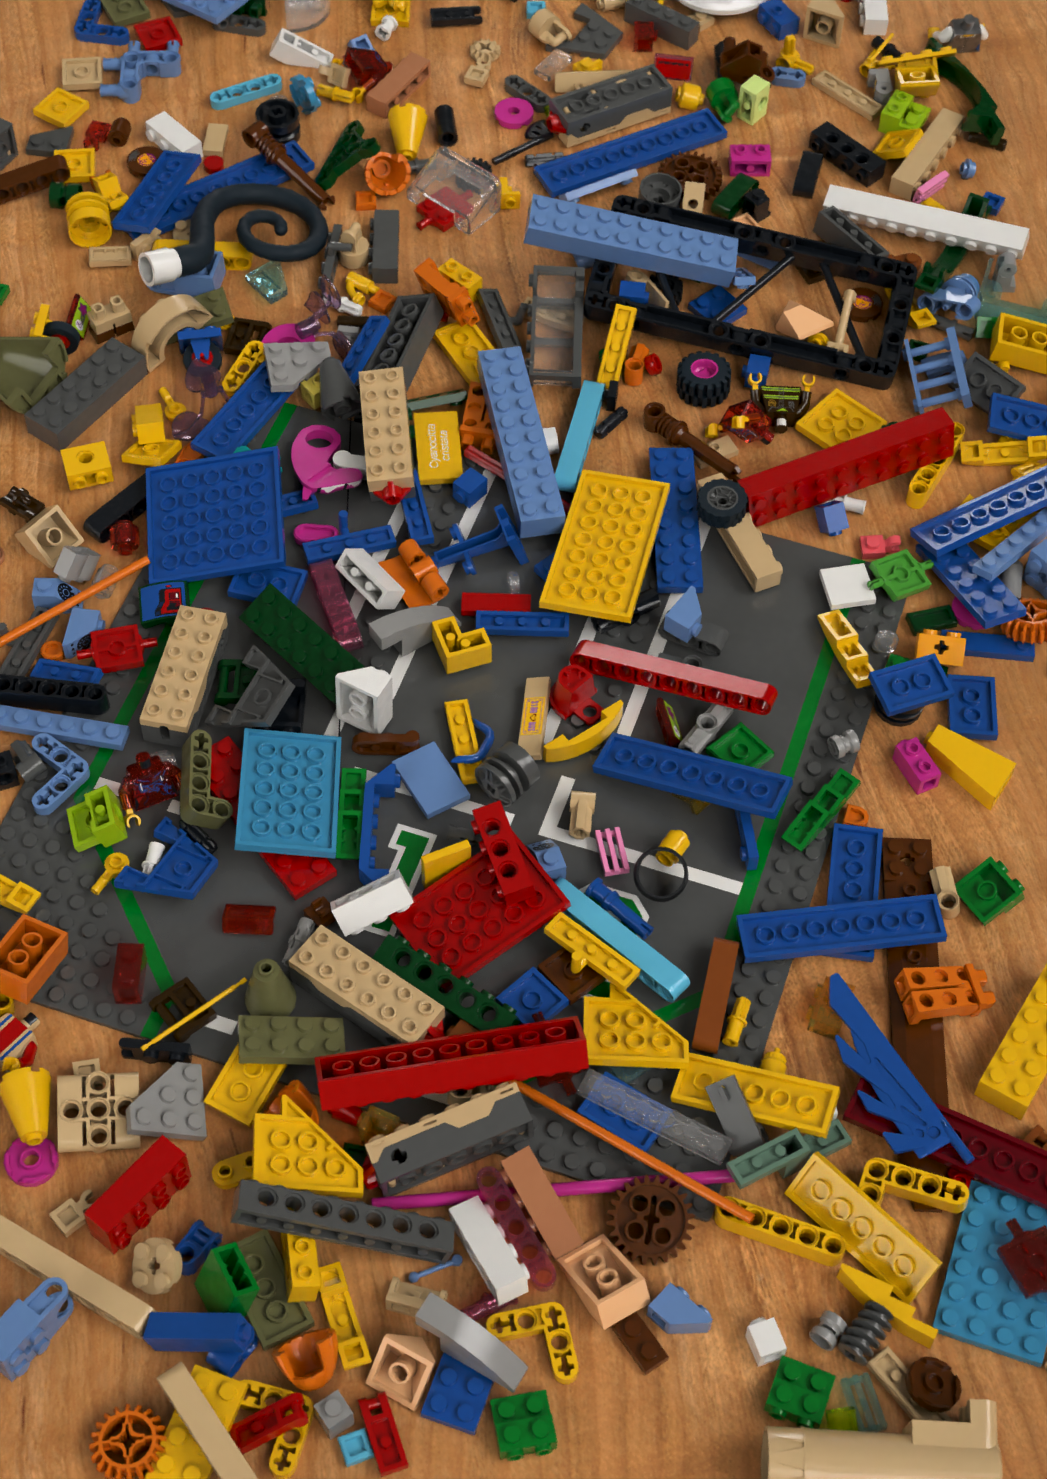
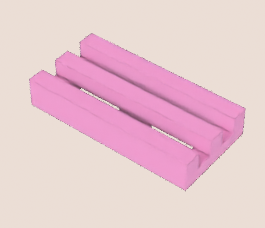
M942 171L917 188L912 202L920 204L941 190L950 175L946 171Z
M614 827V830L611 831L610 828H607L605 832L595 830V838L605 877L629 873L630 868L620 827ZM612 837L616 839L623 868H619ZM604 838L607 839L608 848L614 868L611 870L609 869L608 860L602 840Z

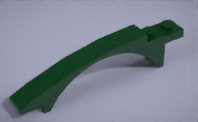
M930 37L924 50L932 49V52H937L944 46ZM955 56L937 58L938 74L962 90L972 104L973 109L968 111V116L961 129L968 132L984 133L990 145H998L1001 137L1004 135L1005 127L995 113L998 107L984 86Z
M971 192L962 214L987 219L992 210V206L989 205L990 199ZM946 245L942 254L933 265L926 261L923 272L917 279L914 287L935 294L951 277L969 250L957 245Z

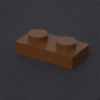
M637 1312L632 1313L613 1326L614 1333L644 1375H647L668 1361L669 1356Z

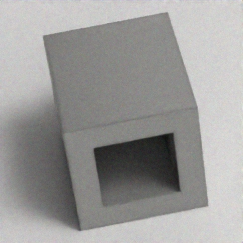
M339 1390L313 1405L315 1417L330 1440L355 1424L353 1412Z

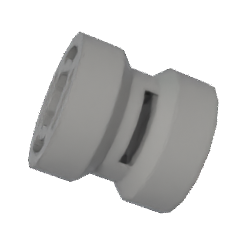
M852 729L842 732L840 736L833 735L827 739L829 751L837 760L845 757L848 752L853 754L860 751L859 738Z
M826 1310L820 1317L819 1325L812 1328L809 1336L822 1349L832 1351L837 1344L838 1336H842L848 1326L840 1316Z

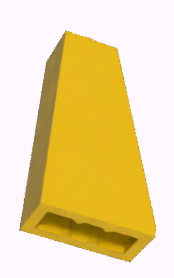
M938 724L934 732H928L923 742L926 744L925 750L934 763L989 810L993 808L1008 784L1017 764Z

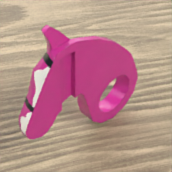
M311 425L303 428L292 444L291 463L295 475L303 485V501L307 502L314 493L330 494L339 490L355 488L362 482L363 474L359 469H336L331 467L329 462L333 459V455L341 450L340 434L331 427ZM320 438L329 441L331 445L324 448H316L310 446L307 442Z

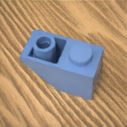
M671 1282L648 1305L647 1316L667 1334L707 1333L711 1329L713 1321L710 1312L704 1306H697L689 1299V1294L682 1287H675Z

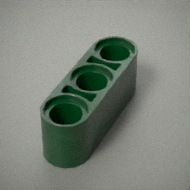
M742 172L739 173L715 198L711 206V212L731 220L743 208L744 195L755 188L758 189L759 181Z

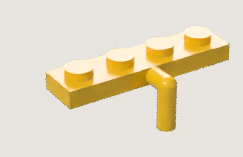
M562 912L558 913L544 928V933L572 953L571 971L575 974L579 973L587 964L623 992L640 975L641 969Z

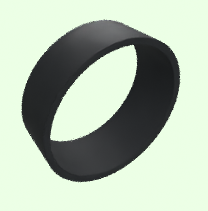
M666 847L651 848L638 858L633 871L634 882L639 892L646 898L656 902L670 901L679 896L685 889L688 882V867L683 857L676 851ZM655 851H667L674 854L681 861L684 868V879L681 886L674 893L667 896H656L649 893L642 886L639 879L641 862L647 855Z

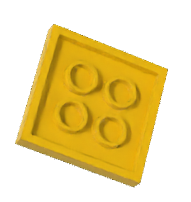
M836 388L796 422L795 429L826 449L879 430L882 425H887L888 421Z

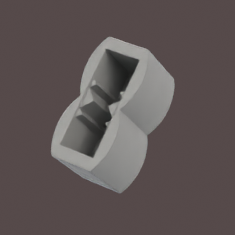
M65 545L53 572L58 574V579L70 583L71 580L78 583L90 581L101 555L87 547Z

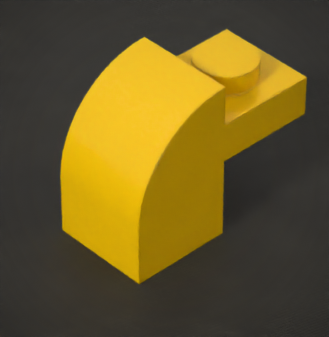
M108 172L92 178L96 193L103 196L108 202L109 213L121 210L129 198L127 194L121 191L117 176L112 172Z

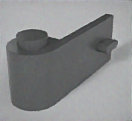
M735 1074L705 1087L728 1138L727 1147L733 1157H739L770 1141L763 1125L756 1123Z

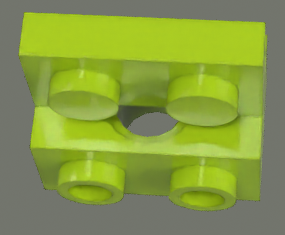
M896 89L881 112L878 131L886 134L888 131L922 128L930 115L931 108L913 102L914 95Z
M107 785L84 794V802L66 809L73 845L78 853L100 843L106 848L128 838L120 800Z

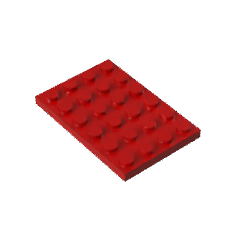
M513 830L512 832L533 883L536 896L507 906L505 899H499L494 886L498 883L496 876L491 878L486 863L490 862L488 855L483 856L480 851L414 896V903L406 911L401 913L396 911L388 915L401 935L411 943L410 947L417 952L419 948L431 956L430 961L437 965L439 962L444 963L453 970L451 974L457 978H460L461 975L466 978L470 977L551 921L558 913L564 912L571 907L567 897ZM501 851L496 856H503L507 852ZM507 873L504 877L510 878L515 873ZM445 983L441 988L447 993L453 988V984Z

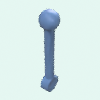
M456 1254L446 1264H439L418 1273L411 1272L408 1279L410 1282L416 1283L423 1276L452 1265L460 1266L463 1261L462 1256Z

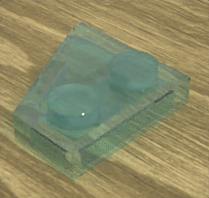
M270 261L246 274V281L270 304L288 295L281 262Z

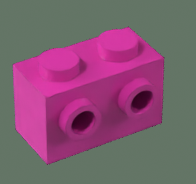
M730 145L728 156L730 176H737L741 172L748 176H770L772 163L770 145Z

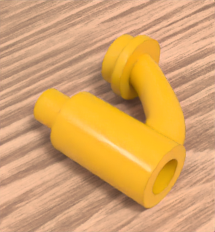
M354 271L347 275L346 291L352 302L363 306L366 299L361 292L369 295L370 293L375 294L380 289L375 286L374 281Z

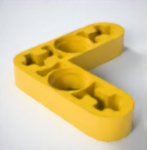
M257 340L248 342L223 379L222 386L228 396L232 397L264 362L262 342ZM257 349H259V352H258V353H257V352H254V353L252 354V352H251L252 350H253V351H256ZM245 364L250 366L248 371L239 372L240 366ZM236 383V387L232 386L231 388H229L230 384L234 385Z
M548 1302L496 1313L488 1318L486 1330L501 1342L544 1334L555 1380L563 1385L571 1384L576 1380L579 1370L566 1311L561 1304ZM550 1311H554L555 1315H559L557 1316L558 1328L554 1330L552 1319L546 1318L549 1316ZM522 1316H530L534 1324L532 1327L524 1329L519 1326L518 1320ZM509 1319H513L515 1331H511V1326H508L510 1325ZM496 1322H500L501 1326H506L503 1327L502 1333H497V1330L493 1329ZM561 1336L566 1339L567 1346L564 1349L558 1350L552 1346L551 1341L555 1337ZM566 1356L567 1367L573 1368L568 1376H565V1373L560 1371L562 1367L561 1357Z
M249 1379L241 1380V1382L248 1384L252 1395L260 1397V1391H263L260 1405L257 1404L256 1397L248 1396L246 1400L242 1401L240 1407L258 1412L267 1407L266 1400L269 1396L278 1395L282 1399L296 1392ZM303 1395L306 1410H308L309 1422L303 1427L291 1429L299 1432V1440L294 1444H288L284 1441L285 1433L277 1436L269 1461L271 1473L277 1479H288L296 1470L314 1416L313 1402L306 1395ZM289 1410L286 1413V1416L292 1414V1411ZM284 1450L288 1451L287 1463L290 1467H284L283 1471H279L278 1465L275 1463L283 1460Z

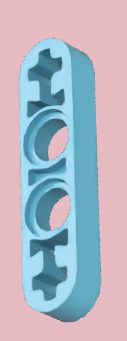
M268 74L215 91L210 95L211 107L215 110H224L277 93L282 89V79L277 74ZM236 93L242 94L240 96H233Z

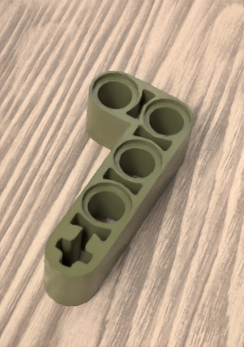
M198 729L189 736L182 746L180 817L185 823L190 825L219 829L231 817L233 808L227 800L210 796L212 740L206 731Z

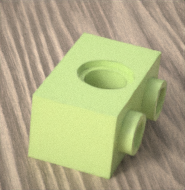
M754 74L740 86L738 101L740 107L737 110V118L753 126L766 115L770 82Z

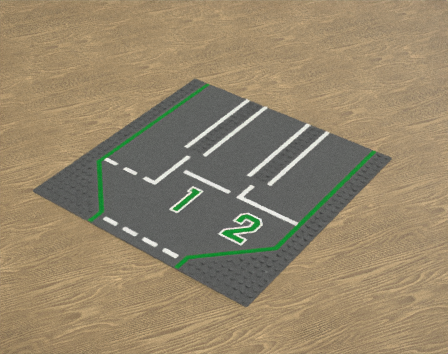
M285 402L248 443L247 447L251 450L278 446L281 458L280 467H282V495L303 490V485L295 475L291 463L292 444L299 432L311 425L331 427L340 434L341 450L349 452L350 420L334 417L335 421H328L322 417L319 411ZM351 420L350 453L365 456L363 423ZM320 438L307 442L310 446L316 448H324L331 445L329 441ZM413 438L411 439L413 467L417 469L418 473L416 441ZM461 451L463 473L471 467L487 478V494L471 508H468L464 504L458 503L453 497V483L421 485L434 535V543L419 546L425 555H429L430 558L434 555V552L459 543L458 539L454 540L449 528L453 527L452 524L457 523L465 540L495 529L499 524V520L494 507L503 504L517 529L505 480L466 458L464 451ZM332 459V460L329 462V463H331V467H333V459ZM362 480L357 487L349 489L348 529L352 533L391 525L397 542L396 548L368 553L378 563L400 555L398 552L399 546L405 540L410 539L401 502L395 505L387 504L384 501L371 502L367 480ZM347 489L330 494L314 493L319 509L284 517L286 566L308 570V579L297 607L341 646L344 576L335 568L338 560L308 566L302 546L298 545L294 540V529L300 524H320L334 526L339 531V511H347ZM559 490L561 498L571 504L575 493ZM698 516L704 586L703 593H697L702 612L701 619L721 626L729 633V638L719 656L706 655L660 636L658 629L666 613L684 593H658L661 601L660 607L641 615L639 620L631 626L625 627L622 624L603 634L595 631L590 616L569 613V637L488 635L492 644V662L451 674L446 673L433 641L403 657L393 645L381 650L369 635L368 623L391 613L407 609L408 606L401 598L395 609L377 610L346 579L343 648L365 667L372 666L378 670H384L392 676L393 717L381 734L387 732L406 734L410 730L417 731L420 737V748L435 742L458 777L457 763L451 762L455 754L444 702L468 699L472 721L475 718L490 726L494 731L495 739L488 754L482 759L483 763L488 757H492V754L506 741L518 744L526 678L550 677L552 687L557 681L562 668L571 665L570 656L582 640H590L658 657L660 652L683 658L687 655H697L702 659L703 668L767 683L776 688L778 696L770 713L758 715L734 709L732 715L716 733V738L713 741L715 742L742 722L775 752L774 757L759 769L793 778V785L775 820L750 813L759 853L757 870L747 871L745 861L740 859V847L742 845L734 809L593 773L592 766L608 738L594 749L568 760L545 762L543 755L542 760H534L540 771V779L527 791H523V795L510 807H503L511 829L526 847L529 844L551 839L559 846L567 866L566 880L585 894L588 886L598 877L603 880V884L611 891L618 892L619 899L650 926L654 927L650 936L646 935L647 939L643 941L683 971L690 980V986L672 1003L663 999L638 978L635 979L626 991L689 1041L690 1053L759 1068L793 958L744 963L741 943H739L717 1054L694 1050L691 1047L714 937L740 942L736 923L737 915L807 908L810 906L832 837L833 825L837 821L839 812L802 852L782 840L781 836L808 801L814 799L824 784H828L840 768L849 774L852 773L858 752L853 754L848 752L845 757L837 760L829 751L827 739L833 735L840 736L842 732L852 729L857 734L861 744L876 694L872 685L856 689L836 658L822 630L817 615L833 610L830 609L819 572L820 569L864 563L871 581L877 579L869 568L871 562L762 533L763 540L766 545L768 544L771 547L774 558L781 563L783 574H781L779 585L755 593L716 527L709 526ZM561 533L520 538L529 560L528 563L520 565L511 547L508 546L472 557L477 571L476 575L466 574L462 562L465 560L438 568L439 575L449 587V593L446 597L432 605L448 607L461 622L459 627L461 633L469 632L476 628V616H461L462 592L531 594V612L567 613L539 608V600L545 581L534 572V565L556 551ZM654 546L640 593L649 588L655 589L657 592ZM148 565L143 567L110 628L137 624L142 639L156 637L158 647L144 648V667L110 672L103 675L99 684L104 686L110 702V708L106 713L102 715L62 713V715L129 726L130 734L123 751L58 740L88 763L90 770L88 780L51 814L39 815L34 811L32 797L58 773L57 770L43 761L47 770L29 783L24 782L0 825V874L17 884L21 881L41 892V897L26 915L68 932V954L30 1002L129 1035L152 1040L169 1028L157 1012H153L149 1007V1002L154 997L185 977H188L208 1002L245 977L247 979L246 983L238 986L234 991L211 1005L217 1014V1018L193 1033L184 1042L190 1043L194 1056L225 1065L238 1044V1015H250L245 1005V993L253 968L262 959H272L277 962L296 990V1005L289 1016L343 1018L346 1052L386 1046L292 982L289 967L282 963V959L289 946L288 940L296 931L300 918L305 917L303 910L310 906L311 902L318 897L324 896L330 903L364 886L359 880V860L336 859V856L335 859L327 858L337 870V876L295 901L257 852L234 850L236 825L229 818L219 829L201 827L209 835V838H212L217 843L218 849L212 855L218 859V867L193 900L114 887V878L104 887L99 895L91 892L90 888L105 872L104 863L110 854H125L130 861V867L142 872L141 864L146 859L150 842H159L165 846L162 858L172 847V845L154 838V829L166 816L172 820V824L177 829L180 828V787L174 775L179 773L181 776L182 748L144 741L139 720L173 627H170L166 622L148 629L142 627L138 588L149 585ZM234 575L188 582L190 607L211 608L214 611L223 612L227 615L229 638L222 659L244 660L251 647L255 645L287 678L306 679L239 619L240 615L252 602L228 597L227 591ZM883 587L874 589L876 604L839 609L858 633V642L867 652L868 662L875 671L885 668L906 602V598L893 602ZM93 659L89 664L90 667H96ZM217 670L198 729L204 730L210 735L212 745L229 736L242 752L244 729H252V727L211 728L204 723L215 706L214 696L218 691L219 671ZM235 671L229 672L227 692H233ZM592 674L594 687L597 688V693L591 697L593 701L604 709L619 700L623 702L622 718L613 731L614 733L678 748L681 741L674 734L664 701L673 708L683 739L696 724L698 716L705 713L712 705L710 702ZM306 679L307 696L303 733L338 737L339 719L337 718L336 705ZM549 703L544 745L562 734L568 740H571L595 724L587 725L574 714L564 720L554 712ZM227 704L221 707L233 710L236 704ZM591 707L583 710L584 715L587 717H593L597 713ZM340 720V737L342 738L339 800L342 768L367 769V782L392 764L393 760L402 757L401 755H361L355 753L352 750V738L358 733L365 731ZM474 726L478 747L480 748L486 736ZM712 743L707 744V746L703 749V751L700 754L709 756L706 753V748ZM57 755L54 760L63 762L67 759V755ZM156 756V758L151 762V766L147 769H141V767H128L140 766V762H144L149 758L151 761ZM165 768L170 780L165 781L164 779L163 785H150L149 788H143V790H147L141 793L138 790L140 789L139 785L134 784V782L137 784L142 782V785L151 784L160 778L159 775L163 774ZM402 780L400 788H396L395 798L380 797L379 808H375L374 814H378V829H373V835H377V848L372 850L371 857H375V869H389V873L399 869L412 897L425 890L422 884L421 857L458 843L457 841L446 840L450 824L471 830L472 825L470 821L474 820L472 810L494 803L478 783L464 785L470 793L469 800L429 819L426 818ZM59 783L55 786V790L63 791L68 785L66 783ZM129 783L131 792H133L129 794L133 813L140 817V826L136 825L135 818L132 817L129 820L130 828L125 825L127 839L106 848L100 843L78 853L73 845L66 809L84 802V794L107 785L119 798L124 818L126 809L122 794L128 793ZM165 783H167L166 786H172L173 784L178 794L174 793V791H172V789H169L168 787L169 796L168 794L165 795L164 793H167L166 791H164L165 789H163ZM156 787L160 788V790L158 791V793H157V791H153V790H157ZM572 790L596 793L590 837H586L583 840L575 839L569 835ZM135 798L137 799L138 804H139L138 808H140V809H137V811H136ZM41 801V802H39V804H40V805H41V804L47 805V804H48V801L45 802V803ZM614 827H620L630 871L626 874L605 877L595 838V830L605 832L607 828H610L611 831L614 830ZM493 830V831L489 832L488 834L494 835V834L498 833V831H497V830ZM670 830H681L687 834L690 841L689 847L682 855L688 867L687 885L679 896L670 901H652L643 896L637 889L633 877L634 866L644 852L658 847ZM612 837L619 868H623L616 839ZM604 838L602 840L608 860L609 869L611 870L614 868L608 848L607 839ZM473 846L471 848V858L481 851L480 847ZM657 851L647 855L641 862L639 879L642 886L649 893L656 896H667L674 893L681 886L684 879V868L680 860L671 867L661 864L656 859ZM589 897L592 901H594L601 907V904H599L594 898ZM0 905V941L23 913ZM227 911L275 913L272 933L224 931ZM606 911V912H608L611 916H613L615 919H617L620 923H622L625 927H627L629 930H631L634 934H636V933H635L632 929H630L625 923H623L618 917H616L611 911ZM389 916L381 923H372L366 926L362 932L356 935L349 934L344 936L337 920L326 927L371 958L388 934L395 938L397 935L402 936L389 919ZM548 923L468 977L467 979L474 983L473 988L479 992L482 989L486 990L495 997L494 1002H496V997L533 966L537 969L541 962L560 950L562 946L544 933V928ZM315 927L313 928L310 936L316 931ZM410 956L401 957L399 966H406L410 962ZM428 969L420 973L421 980H426L431 976ZM606 979L584 996L610 997V981ZM584 996L571 1006L565 1007L551 1020L578 1016L583 1029ZM744 996L751 1001L746 1018L747 1026L742 1030L738 1046L729 1047L722 1042L728 1026L727 1017L732 1014L736 999ZM474 997L464 998L462 1006H472L475 1000ZM171 1001L165 1005L177 1021L184 1018ZM445 1011L444 1034L452 1025L456 1026L460 1021L447 1011ZM487 1011L483 1016V1020L492 1021L496 1016V1011ZM173 1032L160 1040L177 1042L173 1037ZM288 1064L277 1083L288 1086L291 1081L297 1079L303 1083L311 1094L319 1096L315 1065ZM589 1065V1068L582 1069L576 1073L562 1072L556 1073L551 1077L537 1076L522 1081L577 1113L581 1104L604 1072L607 1071L673 1112L672 1118L649 1149L648 1154L682 1173L727 1169L726 1164L731 1157L727 1147V1142L729 1141L716 1112L671 1102V1094L680 1069ZM462 1091L454 1092V1094L458 1096L465 1095V1093ZM448 1092L445 1094H425L419 1098H400L389 1103L382 1101L369 1103L367 1106L359 1108L387 1119L409 1124L410 1126L419 1122L420 1118L425 1115H437L444 1112V1109L449 1106L447 1102ZM523 1094L522 1097L533 1119L534 1137L495 1153L509 1157L529 1145L542 1169L578 1181L661 1174ZM722 1183L704 1186L719 1194ZM684 1186L679 1187L678 1195L687 1193L686 1198L683 1200L684 1204H693L687 1210V1213L695 1214V1219L704 1222L710 1221L715 1204ZM656 1196L651 1197L652 1205H656ZM642 1197L633 1198L646 1203ZM669 1202L660 1203L659 1207L673 1211V1206Z

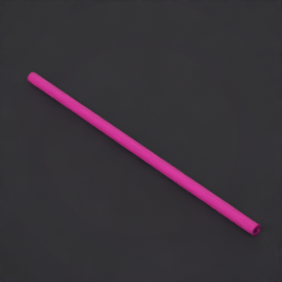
M727 1169L683 1173L703 1185L735 1182ZM663 1174L659 1175L660 1183L664 1184L668 1177ZM648 1175L650 1182H653L657 1175ZM636 1176L640 1183H643L644 1176ZM634 1177L550 1184L558 1197L616 1192L617 1190L626 1191L623 1184L627 1182L633 1187ZM670 1179V1188L675 1187L676 1185L683 1187L679 1183ZM512 1186L372 1198V1206L390 1207L393 1210L458 1205L477 1195L482 1203L514 1200L512 1194L516 1192Z

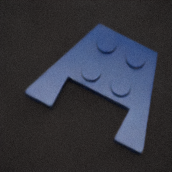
M165 816L154 829V838L172 845V847L150 875L126 865L114 879V887L193 900L217 869L218 859L198 842L194 843L191 841L184 830L181 828L177 829L172 824V820Z

